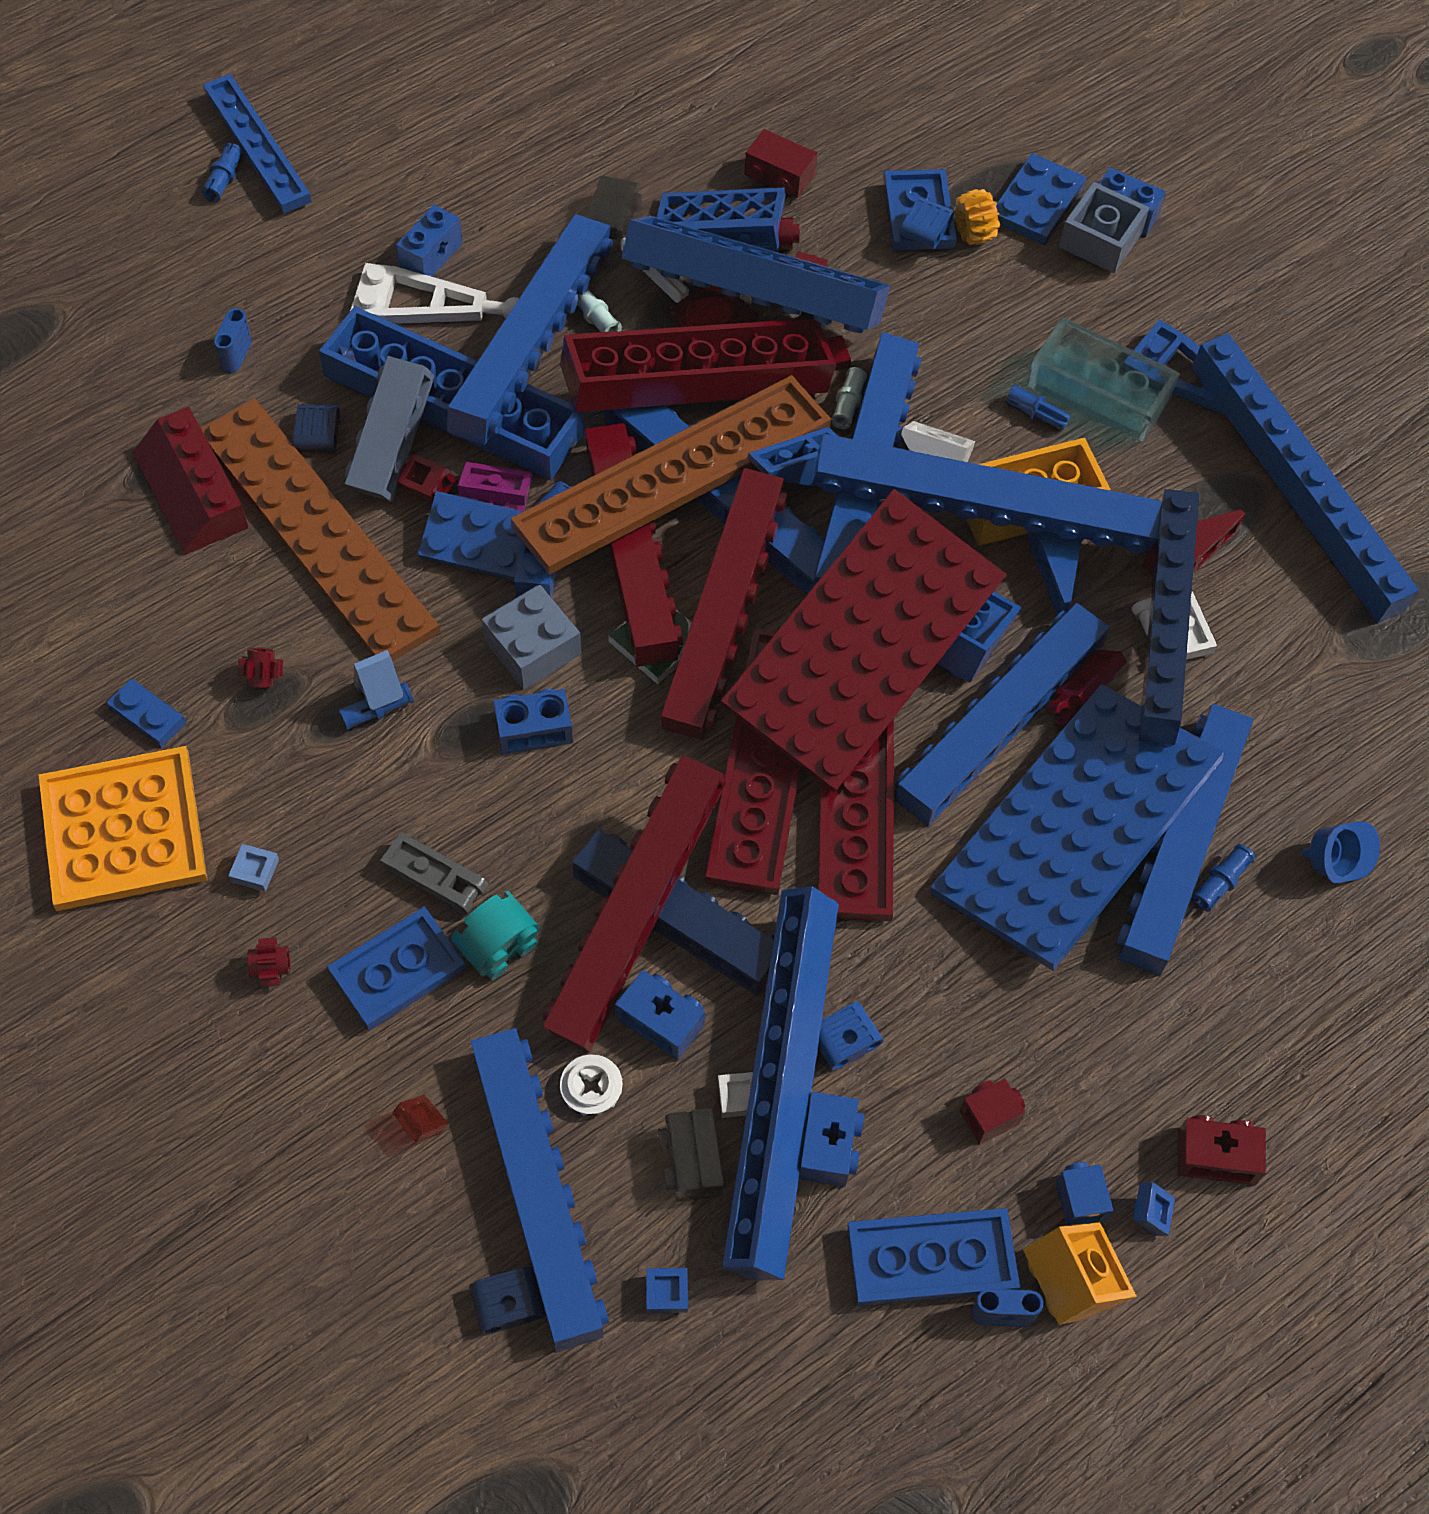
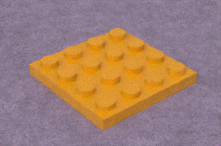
M186 746L39 774L52 901L56 911L208 881L190 758Z

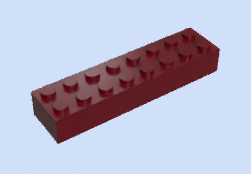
M811 318L564 335L560 367L575 412L746 399L791 375L808 394L828 393L836 362L819 322Z

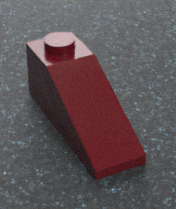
M1240 509L1197 521L1193 573L1238 533L1246 513ZM1156 543L1149 552L1145 551L1147 556L1143 564V568L1152 575Z

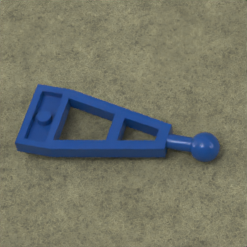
M1159 319L1127 357L1123 368L1150 385L1225 415L1204 385L1202 388H1199L1160 372L1178 350L1194 362L1200 347L1188 336Z

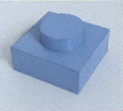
M242 844L228 875L231 883L266 892L279 862V857L277 853Z

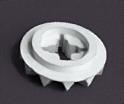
M594 1054L580 1056L571 1061L561 1075V1096L569 1109H574L583 1116L587 1114L601 1115L604 1111L614 1107L619 1096L622 1094L620 1071L612 1061L603 1056ZM582 1078L590 1082L600 1078L598 1089L601 1095L599 1093L596 1094L594 1091H589L587 1094L584 1093L582 1095L585 1089Z

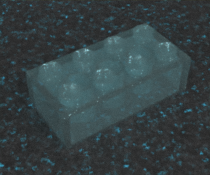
M1062 317L1033 359L1027 386L1143 442L1172 398L1180 373Z

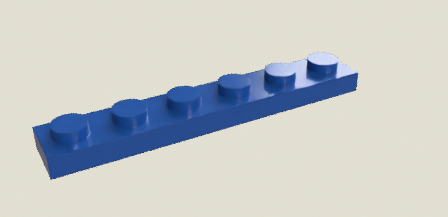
M228 74L203 84L207 98L239 147L243 150L283 214L311 203V195L232 75Z

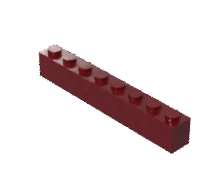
M625 423L585 429L586 452L592 477L637 454L634 436L627 435ZM654 520L608 544L636 667L677 661L678 646H683L680 625H674L672 619L676 617L673 596L667 597L665 591L669 589L666 568L660 569L659 562L663 560L661 545L659 541L654 542L652 535L656 534Z
M747 468L743 469L661 714L662 729L703 740L706 729L712 730L715 725L718 709H714L717 697L723 698L728 684V677H724L727 665L733 666L739 648V646L734 645L737 635H744L749 615L744 613L747 604H754L759 584L755 583L758 572L764 573L769 557V553L765 552L767 543H774L779 525V523L775 522L777 512L783 513L787 504L788 493L784 492V478Z
M684 755L681 756L678 764L673 763L668 769L664 783L667 784L661 797L656 796L651 802L647 816L650 817L644 830L639 829L631 842L630 849L633 852L626 864L622 862L619 865L613 878V883L616 885L610 897L605 896L601 900L596 911L598 920L593 930H587L578 946V951L581 953L575 965L570 964L566 968L560 982L563 988L557 1000L551 999L543 1014V1020H545L543 1027L548 1032L588 1052L592 1050L726 785L722 772Z

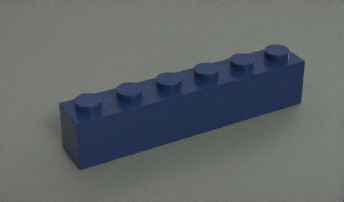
M598 829L572 861L573 878L601 896L610 897L616 885L613 883L614 875L622 862L625 864L628 862L633 850L628 848L625 841L619 836L612 833L608 835ZM679 876L653 929L758 996L768 981L775 936L766 931H758L750 925L743 915L735 911L730 913L719 906L718 901L706 892H697L688 886L683 877Z

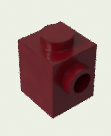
M1005 1078L994 1084L992 1080H988L976 1086L972 1090V1095L964 1098L960 1113L980 1145L1019 1125L1025 1114V1103L1020 1092L1015 1087L1011 1088Z

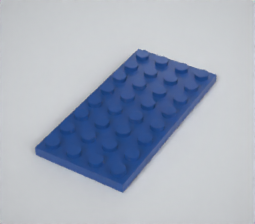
M1101 684L932 884L931 894L1054 971L1223 760L1224 752L1182 728H1179L1175 745L1139 741L1141 706Z

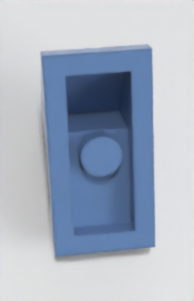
M388 650L354 663V684L359 694H364L371 710L383 707L403 697V692Z

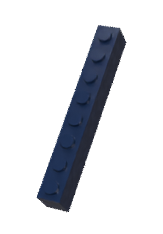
M1164 489L1159 539L1156 542L1138 740L1175 745L1182 720L1199 493Z

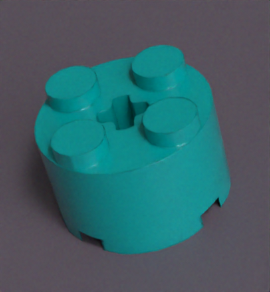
M504 891V899H501L496 894L486 900L463 920L468 926L463 933L460 934L456 929L451 937L452 943L481 976L487 975L491 980H495L508 969L509 965L506 963L517 953L520 957H524L536 947L538 941L534 937L538 934L539 925L510 891Z

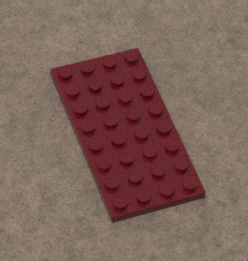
M893 489L723 697L720 705L835 793L1007 574L897 490Z

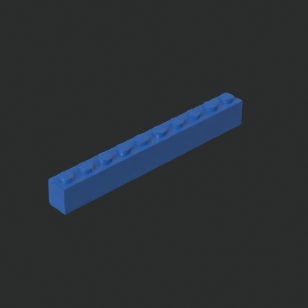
M577 214L573 216L449 404L447 433L486 445L491 435L499 432L503 416L506 412L510 413L512 411L518 392H524L530 373L538 370L544 351L549 352L553 344L554 335L556 332L560 333L564 328L566 316L568 313L575 311L579 294L584 295L586 293L592 275L597 276L603 257H609L613 245V240L609 239L610 225Z
M882 332L874 354L851 439L889 447L899 446L903 427L898 425L899 422H905L910 404L905 403V399H911L916 383L915 380L910 378L911 376H917L922 358L916 357L919 343ZM844 491L836 493L810 591L884 500L879 498L861 499L855 496L854 493Z
M1227 333L1201 344L1191 367L1377 624L1405 611L1419 592V589L1230 334Z
M664 405L604 410V420L609 425L625 423L627 435L634 436L636 448L640 452L691 427L684 423L671 407ZM741 475L695 499L725 524ZM786 506L783 513L777 512L775 522L779 523L776 538L774 543H767L765 552L769 553L768 562L808 595L823 539L820 538V535L813 527L806 526Z
M823 434L812 484L831 493L839 491L854 493L855 496L861 499L879 498L885 500L895 489L916 506L922 507L928 512L939 513L945 511L955 513L963 519L980 518L990 520L992 524L998 526H1020L1033 533L1046 531L1056 533L1064 539L1081 538L1091 540L1092 543L1099 546H1121L1134 553L1149 552L1159 539L1163 501L829 434Z
M813 886L782 890L722 1265L723 1268L750 1280H784L839 906V903Z

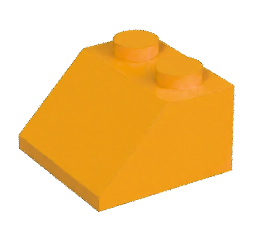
M1101 1223L1058 1227L1023 1248L1028 1259V1268L1033 1277L1038 1280L1046 1297V1306L1051 1315L1056 1318L1058 1325L1084 1320L1137 1297Z

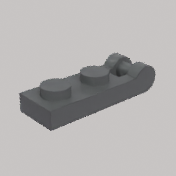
M400 832L380 859L381 867L449 904L455 911L465 916H468L473 909V901L477 895H483L489 886L487 881L478 874L403 832ZM457 882L465 885L461 893L453 889Z

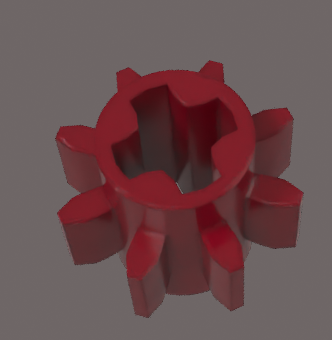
M249 648L247 656L238 658V676H246L247 686L272 687L274 679L283 677V660L275 659V650Z
M277 937L258 939L257 949L248 950L250 978L259 977L262 987L280 985L282 975H290L291 971L288 946L277 944Z

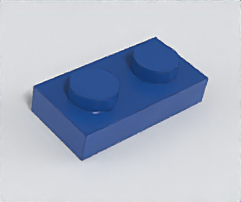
M132 678L106 702L110 711L160 748L186 724L183 715Z

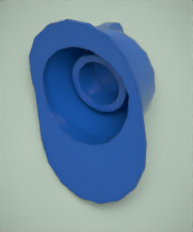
M1368 822L1345 823L1338 826L1323 827L1316 831L1310 847L1302 849V854L1310 858L1311 866L1316 872L1326 876L1332 883H1342L1361 879L1374 869L1379 858L1380 840L1375 827Z

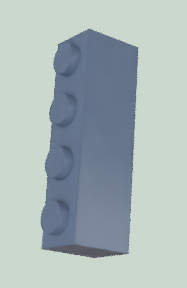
M387 356L385 365L380 367L377 375L378 386L375 395L370 398L367 404V419L364 428L360 429L356 437L357 449L354 458L348 463L345 471V485L354 491L393 503L399 485L397 480L400 477L402 467L406 464L435 377L425 366Z

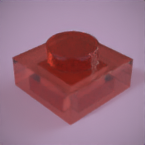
M426 1095L400 1102L392 1112L402 1125L403 1130L415 1142L441 1134L449 1124Z

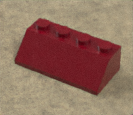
M190 407L157 419L134 449L133 455L184 554L186 555L248 529L242 504Z

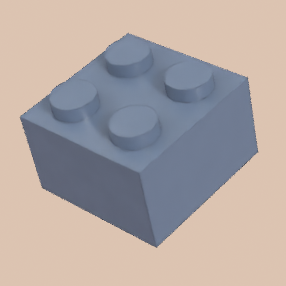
M1093 182L1065 221L1059 248L1115 274L1141 236L1150 207Z
M541 585L534 587L481 619L485 643L523 690L581 655L580 632Z

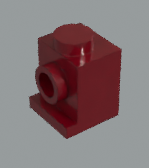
M415 453L412 454L408 463L402 467L400 477L397 480V483L407 493L433 504L436 491L451 494L458 482L445 466Z

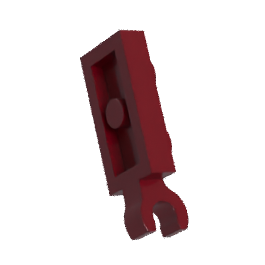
M1096 649L1054 693L1057 699L1051 701L1046 710L1048 713L1058 714L1060 712V717L1054 723L1056 727L1065 728L1075 716L1076 707H1082L1101 684L1105 686L1116 677L1117 672L1127 663L1121 651Z

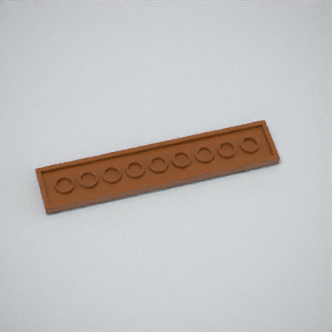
M791 375L512 517L511 527L550 575L741 475L744 468L752 469L756 467L748 459V453L822 428H830L831 418Z
M256 399L201 427L218 461L372 656L388 650L393 662L441 633L439 624Z

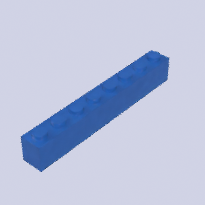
M1078 603L1068 612L1061 611L1052 622V628L1046 634L1041 632L1036 636L1030 645L1031 650L1025 656L1019 654L1010 664L1009 672L1003 678L997 676L986 690L987 694L981 700L976 698L970 703L964 712L965 717L959 723L953 721L943 732L942 740L936 746L931 744L923 751L917 766L913 770L908 767L902 772L896 781L898 788L895 801L929 827L1055 696L1054 693L1096 649H1100L1104 645L1110 628L1107 624Z
M1212 704L1207 716L1200 714L1193 734L1224 752L1223 760L1150 850L1156 853L1153 863L1146 861L1139 878V882L1145 884L1142 894L1134 893L1127 911L1134 916L1130 925L1123 923L1116 944L1122 946L1118 960L1161 976L1169 961L1254 718L1216 704Z
M516 1028L471 1040L473 1055L555 1350L559 1352L604 1338L602 1325L609 1323L603 1299H594L591 1285L598 1284L592 1261H583L580 1247L585 1246L586 1241L580 1221L572 1223L569 1209L574 1208L575 1203L570 1185H561L558 1171L564 1170V1165L559 1148L550 1147L547 1135L554 1133L548 1110L540 1112L537 1099L543 1097L538 1075L530 1076L526 1063L533 1061L527 1039L520 1041Z

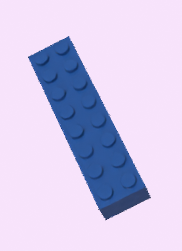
M650 215L630 219L621 257L631 261V267L648 271L650 267L661 270L660 275L667 278L679 279L680 276L690 278L691 284L698 287L710 288V284L721 287V293L725 295L740 297V294L752 296L751 301L753 303L763 306H770L771 302L783 306L782 311L794 315H801L803 311L813 314V320L820 323L832 324V321L844 323V329L855 333H863V330H869L881 323L890 285Z
M356 306L353 307L319 350L325 377L370 398L375 395L378 386V371L382 365H385L387 356L425 366L435 377L420 421L446 433L448 406L478 362ZM527 384L524 392H518L512 411L510 413L506 412L503 416L499 432L497 434L493 433L486 445L456 435L453 436L548 480H552L584 434L583 411L575 412L573 404Z

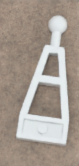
M365 263L351 310L356 306L394 324L481 321L483 313L503 315L506 319L519 298L511 297L505 302L490 301L486 298V292L396 266ZM396 283L433 293L430 307L388 308ZM446 297L473 305L444 306Z

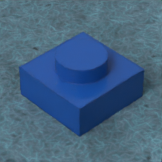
M1154 1182L1140 1183L1138 1196L1134 1204L1133 1221L1155 1236H1169L1175 1197Z
M646 1268L647 1313H688L687 1268Z

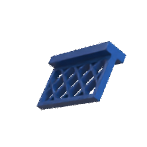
M765 188L662 193L656 218L670 222L675 221L674 223L778 252V231L786 196L785 189ZM765 200H775L766 206L761 204ZM735 201H743V203L736 207L730 205ZM703 203H713L704 209L700 207ZM669 204H683L674 210L669 208ZM752 208L757 210L750 216L743 214ZM721 209L726 212L718 218L713 216V214ZM690 211L696 213L687 219L682 217Z

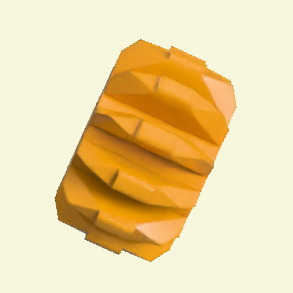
M984 189L967 191V193L961 194L960 197L956 198V206L954 207L956 219L954 221L957 223V232L961 233L963 241H966L969 245H979L997 236V228L1000 227L998 221L999 213L996 209L997 203L993 202L990 192L987 193Z

